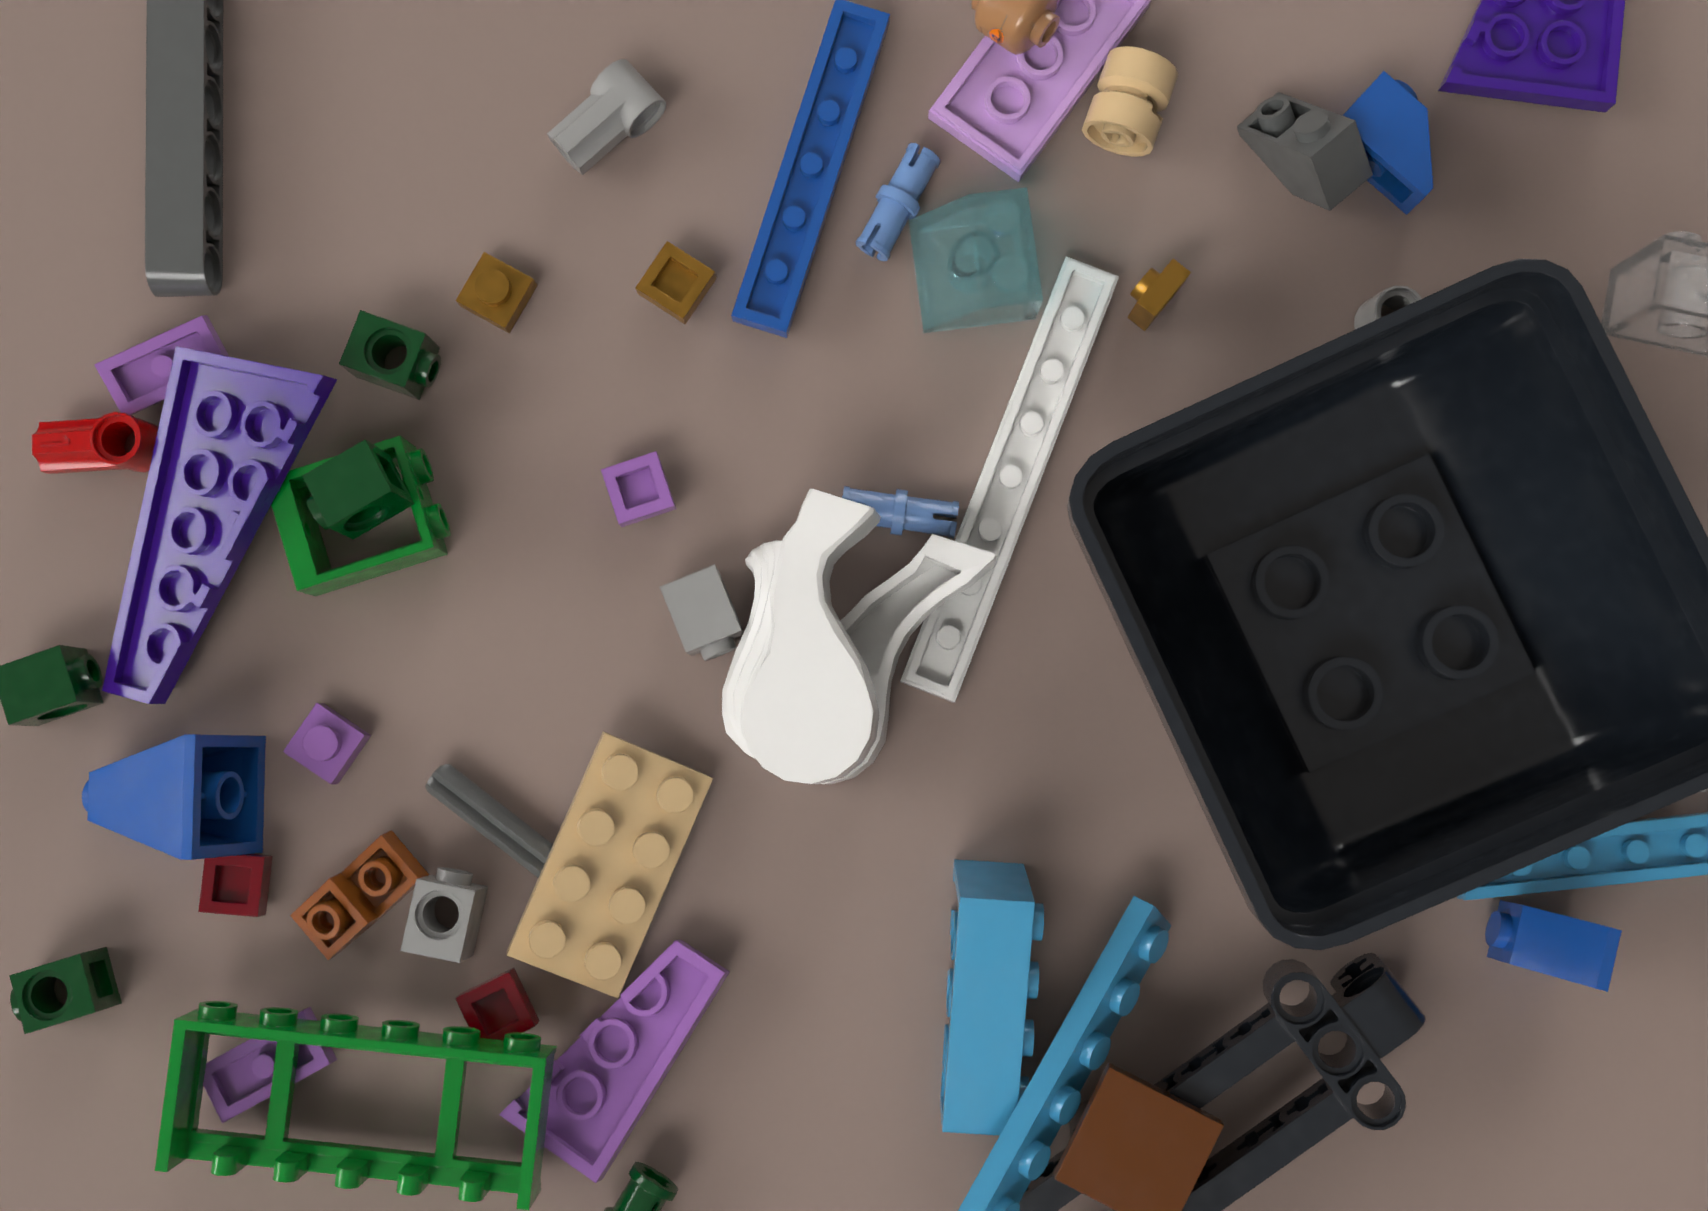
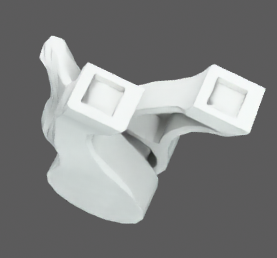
M810 488L801 506L797 521L783 537V540L763 543L759 547L752 549L745 559L746 566L753 572L755 578V592L749 622L735 651L722 690V716L726 733L746 754L754 759L756 758L764 769L785 781L807 784H834L855 778L874 763L886 741L891 683L899 656L910 635L926 617L950 598L973 586L991 570L997 561L995 553L932 534L908 565L866 594L840 620L831 603L829 581L833 566L848 549L871 532L880 522L881 516L870 506Z

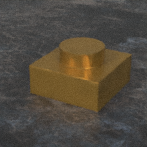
M667 241L635 289L638 295L686 325L717 277L714 270Z
M483 252L455 301L460 307L510 334L538 285L530 276Z
M1174 258L1161 273L1151 267L1130 293V296L1137 300L1127 318L1143 331H1146L1178 292L1191 272Z

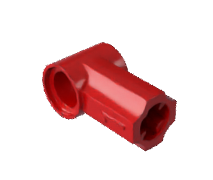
M120 412L108 413L96 419L39 422L37 431L32 434V455L37 459L40 471L47 474L122 469L146 473L150 469L158 426ZM134 432V446L126 454L124 448L125 441Z

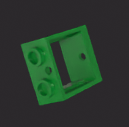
M401 436L374 444L388 453L395 466L400 469L403 482L414 502L411 509L421 541L334 569L331 568L318 522L314 519L308 508L307 499L310 498L311 493L302 477L334 457L288 472L271 505L297 591L316 597L448 555L443 538L451 535L450 527L442 506L439 503H432L427 483L434 481V475L429 459L422 448L416 450L413 444Z

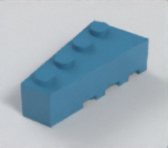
M954 859L953 881H955L958 910H951L950 920L951 960H954V968H949L947 971L946 1014L947 1017H950V1024H945L940 1092L942 1132L1000 1136L1029 1084V1077L1021 1076L1022 1056L1032 1057L1034 1049L1033 1019H1025L1027 999H1037L1039 990V963L1030 961L1032 940L1042 941L1043 903H1035L1024 864Z

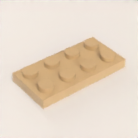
M603 731L507 948V956L619 998L713 778Z

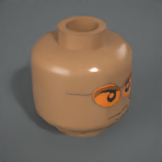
M972 0L971 3L972 9L976 11L974 17L978 31L1015 55L1027 52L1034 45L1040 48L1045 46L1056 32L1060 22V17L1055 14L1058 0Z

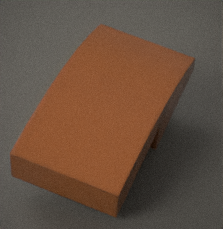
M391 830L380 835L341 873L329 878L290 916L325 958L330 960L410 893L415 887L417 878L428 876L429 873Z

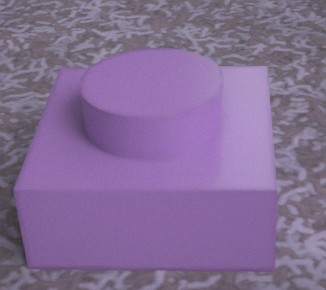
M656 451L601 469L618 524L621 527L676 509L659 455Z
M316 703L283 752L329 784H338L371 735L326 704Z

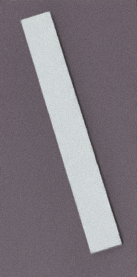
M1065 257L955 539L957 542L995 553L996 565L973 586L950 598L926 617L900 682L950 702H955L1119 276L1070 257Z

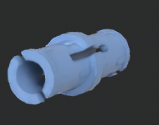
M916 143L908 144L906 153L889 184L880 187L876 194L878 204L861 236L855 242L861 251L871 257L874 256L875 251L879 252L876 257L880 261H888L890 252L907 221L916 218L920 211L918 201L935 169L941 163L939 157L926 147H923L919 155L917 152L920 146Z
M844 486L842 498L874 508L881 516L880 522L876 526L891 528L890 534L902 535L903 530L948 536V538L954 539L957 522L934 519L933 515L956 518L958 516L959 501L949 502L907 496L908 490L896 489L895 495Z

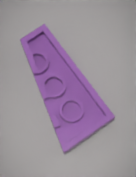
M675 940L621 994V997L601 1017L596 1018L580 1034L581 1037L557 1060H554L544 1147L593 1182L601 1181L725 981L729 971L683 940ZM530 1087L499 1114L524 1133L526 1130Z

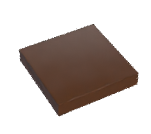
M1108 1062L1054 1171V1179L1115 1211H1182L1224 1124L1220 1118Z

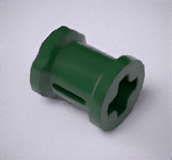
M635 1162L629 1171L631 1179L614 1207H606L604 1211H661L666 1201H673L679 1189L667 1176L644 1163Z

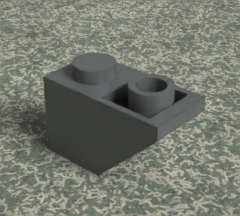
M1278 92L1273 97L1263 101L1254 113L1237 126L1240 137L1292 195L1331 211L1373 175L1355 120Z

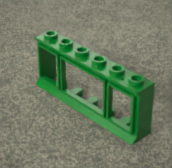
M227 1001L200 1002L197 1009L174 1019L155 1171L168 1172L184 1160L193 1159L212 1161L211 1173L217 1176L235 1175L247 1165L274 1168L273 1180L285 1183L295 1182L307 1172L336 1174L335 1187L342 1189H355L360 1187L368 1178L397 1181L396 1192L409 1196L421 1194L429 1184L459 1187L458 1199L466 1202L482 1201L489 1191L518 1193L516 1209L529 1210L541 1191V1168L554 1055L557 1046L541 1044V1037L539 1035L514 1032L505 1034L504 1040L480 1038L481 1031L479 1029L465 1026L443 1028V1034L420 1032V1024L408 1020L383 1021L382 1027L358 1025L359 1017L339 1013L324 1014L321 1016V1021L298 1019V1010L284 1007L262 1008L259 1015L237 1012L238 1004ZM210 1034L277 1041L266 1135L198 1128ZM300 1044L446 1059L435 1153L288 1138ZM467 1061L533 1068L522 1162L456 1155Z

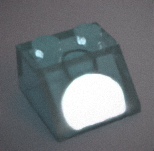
M1027 187L968 194L909 220L908 225L923 333L1036 319L1043 302Z

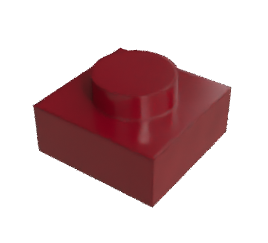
M246 854L205 858L198 912L249 917L266 915L273 856Z
M515 968L472 987L455 998L468 1026L481 1031L480 1038L504 1040L505 1034L523 1033L535 1027L540 1021Z

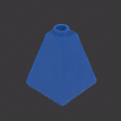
M185 734L89 772V780L84 785L82 791V803L88 812L87 821L180 860L263 853L266 736Z

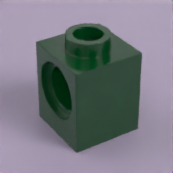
M360 310L339 365L356 378L420 400L424 388L431 387L438 376L441 365V357L438 355L440 347L426 333ZM396 347H406L407 356L404 362L397 368L386 369L385 359L387 354Z
M366 439L302 476L312 495L307 499V505L314 519L325 530L332 529L353 540L414 505L390 455Z
M58 645L0 665V700L8 725L40 726L104 703L99 689L103 683L100 667L85 648Z
M107 947L79 953L9 975L13 988L10 994L11 1008L16 1018L22 1022L24 1034L122 1004ZM57 978L67 988L68 996L65 1004L60 1003L54 993V985Z

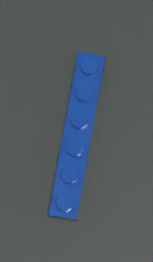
M835 0L731 315L733 322L781 337H788L890 24L889 13L846 0Z

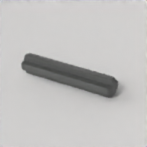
M450 764L437 768L425 785L427 792L539 878L553 844Z

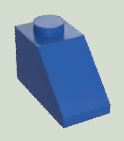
M1383 71L1342 116L1356 121L1373 174L1367 181L1407 215L1433 189L1428 108L1418 101L1416 93L1408 84L1400 80H1394Z
M1500 900L1498 910L1491 914L1486 926L1485 940L1487 945H1489L1487 957L1608 992L1622 930Z

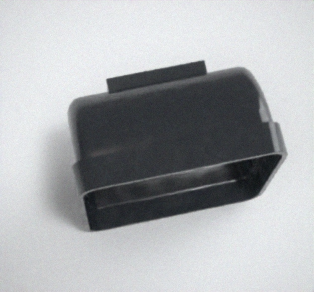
M1516 259L1485 269L1109 443L1091 455L1074 477L1067 504L1072 531L1248 909L1273 938L1298 949L1325 950L1348 944L1708 788V537L1583 286L1568 269L1546 259Z

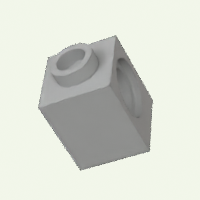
M715 564L660 586L687 654L694 656L701 653L704 661H707L737 648L733 639L742 636L744 631L722 576Z
M438 867L436 875L417 878L400 951L457 963L474 955L488 886L471 883L473 873L446 867ZM441 896L452 899L458 907L459 917L453 928L443 926L435 916V904Z

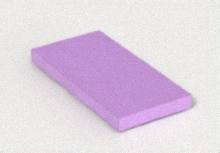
M1058 0L1055 14L1060 17V22L1050 41L1041 48L1034 45L1030 50L1019 55L1010 53L987 36H984L931 107L928 119L1014 180L1020 182L1103 70L1109 51L1120 47L1148 9L1151 0Z

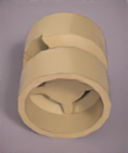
M1124 46L1110 50L1097 84L1100 93L1093 96L1082 127L1084 136L1100 148L1119 155L1137 157L1150 154L1163 118L1157 112L1165 110L1170 101L1178 77L1176 67L1168 59L1143 48Z

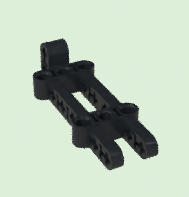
M1374 953L1363 954L1355 958L1333 976L1330 981L1331 986L1336 991L1333 995L1328 992L1315 973L1305 963L1289 959L1273 964L1266 971L1263 979V993L1268 1003L1154 1084L1201 1109L1295 1041L1323 1077L1209 1158L1182 1211H1222L1352 1118L1368 1129L1386 1130L1395 1126L1403 1117L1406 1109L1405 1094L1380 1059L1416 1034L1424 1025L1426 1018L1390 969ZM1293 980H1302L1309 983L1308 996L1302 1003L1286 1005L1280 1002L1279 995L1287 983ZM1331 1031L1347 1033L1345 1047L1340 1052L1333 1055H1325L1318 1052L1320 1039L1325 1034ZM1370 1082L1384 1084L1383 1096L1373 1104L1357 1102L1358 1092L1364 1085ZM1090 1099L1080 1103L1076 1114L1070 1120V1138ZM1064 1150L1052 1157L1044 1172L1036 1180L1030 1182L1019 1202L1020 1211H1058L1082 1194L1054 1179V1171Z

